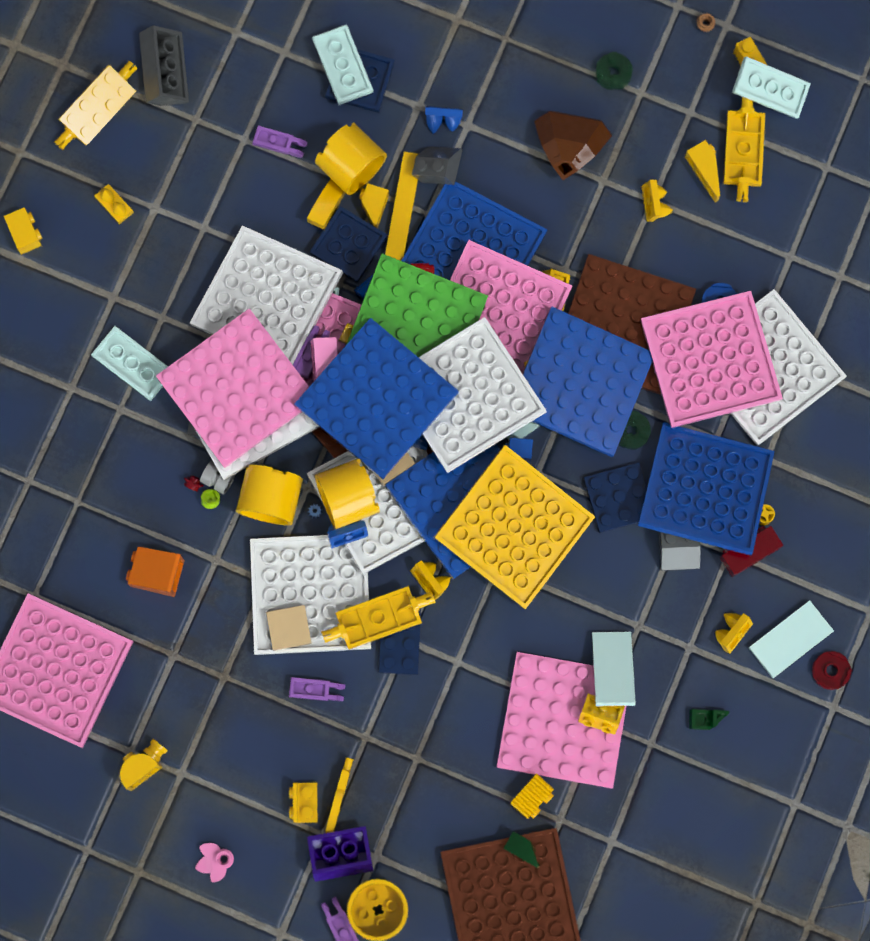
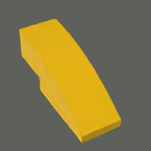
M332 179L329 180L307 217L308 223L323 230L326 228L331 217L334 216L345 195V192Z

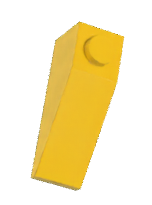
M704 140L687 150L685 158L713 201L717 202L720 197L716 151L712 144H708Z

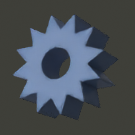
M315 504L313 506L310 505L311 508H308L309 511L307 512L310 513L309 516H312V518L320 517L319 514H322L321 506H318V504L316 506Z

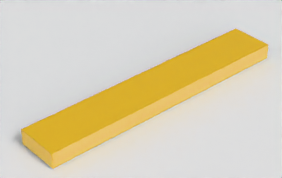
M404 152L385 252V255L400 261L405 255L418 179L412 175L416 156L419 154Z

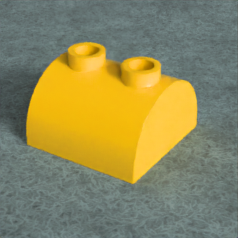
M130 752L123 757L124 763L120 770L121 782L127 790L132 791L163 767L158 761L146 754Z

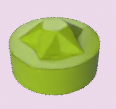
M208 489L201 494V504L205 508L213 509L219 505L220 495L216 490Z

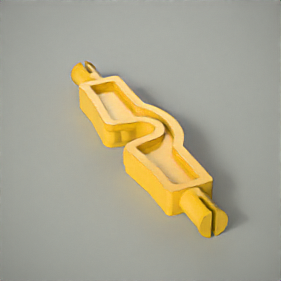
M347 757L345 759L325 833L334 832L354 759Z

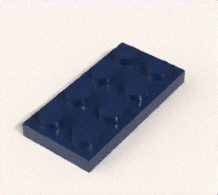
M419 608L420 611L418 613L421 619V608ZM420 624L381 638L379 673L418 675Z

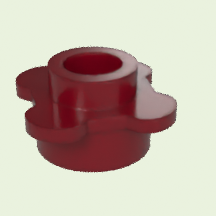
M196 476L184 477V480H186L184 485L193 491L198 492L199 488L204 486Z

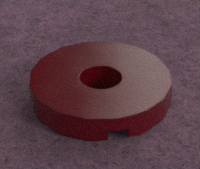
M828 651L819 655L812 666V675L815 682L827 690H836L846 685L852 672L848 659L835 651ZM829 665L836 668L837 673L835 676H830L827 673L826 669Z

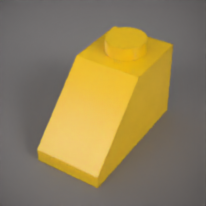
M367 183L366 188H362L359 199H362V207L371 224L378 228L389 197V190Z

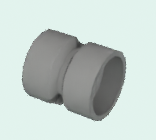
M211 460L203 471L200 482L209 487L213 485L214 490L224 495L230 488L236 474L223 480L213 460Z

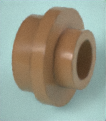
M701 14L697 19V27L703 32H709L715 26V19L711 14ZM707 21L709 25H703L702 22Z

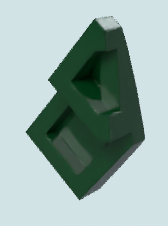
M690 709L689 729L711 730L729 714V711Z
M513 831L503 849L539 868L540 865L537 861L535 846L532 845L530 840Z

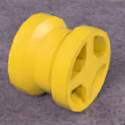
M763 504L759 525L766 526L774 519L775 511L770 505Z
M152 739L150 746L143 751L159 762L161 760L160 757L166 754L168 750Z

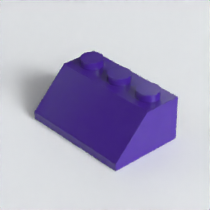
M366 826L307 837L315 882L373 871Z

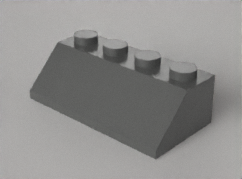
M154 25L140 32L146 103L158 106L188 103L189 97L182 32Z

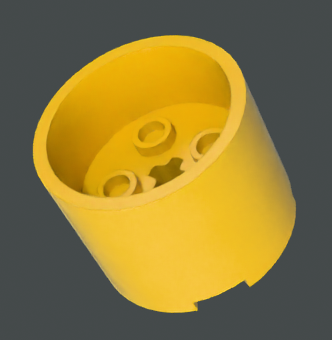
M353 122L350 127L346 124L326 142L328 144L325 146L324 152L317 154L315 164L347 195H352L364 187L376 175L384 164L387 154Z
M360 458L314 475L323 505L335 529L380 513L379 505L375 503V491L364 466L360 467Z
M249 465L245 470L236 512L245 517L266 523L285 526L292 525L303 478L288 471L284 473L275 470L273 467Z
M380 879L370 880L358 886L352 893L347 907L348 919L352 928L363 938L372 941L387 940L398 934L404 927L408 917V903L403 892L393 883ZM380 904L384 913L376 916L374 915L373 907H378Z

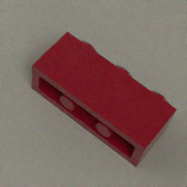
M763 526L757 531L752 555L725 549L722 551L723 555L720 559L731 577H734L782 548L783 544L772 526L768 528Z

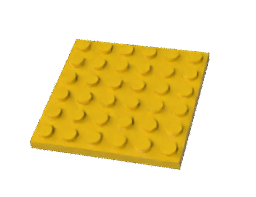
M504 445L434 538L522 608L526 609L595 516L508 446Z

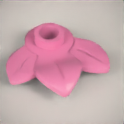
M214 843L201 845L199 848L204 857L200 859L195 869L201 873H210L212 882L222 880L226 875L227 868L234 862L232 852L227 849H220ZM223 855H226L228 858L226 863H222L220 860Z

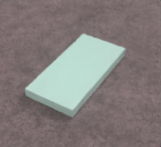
M347 25L312 37L338 105L373 93V88Z
M744 57L732 93L799 119L811 83L749 57Z
M116 326L112 328L91 354L93 358L149 401L163 387L156 378V375L168 366Z
M808 601L751 645L749 649L769 675L774 678L834 632V630L812 602Z
M592 632L596 706H635L631 632Z

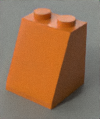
M137 547V551H133L131 557L133 566L127 572L126 581H128L130 587L175 597L185 560L180 554Z

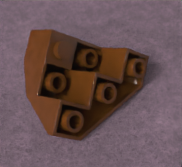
M549 110L534 120L541 146L562 180L576 173L592 160L612 137L603 121Z

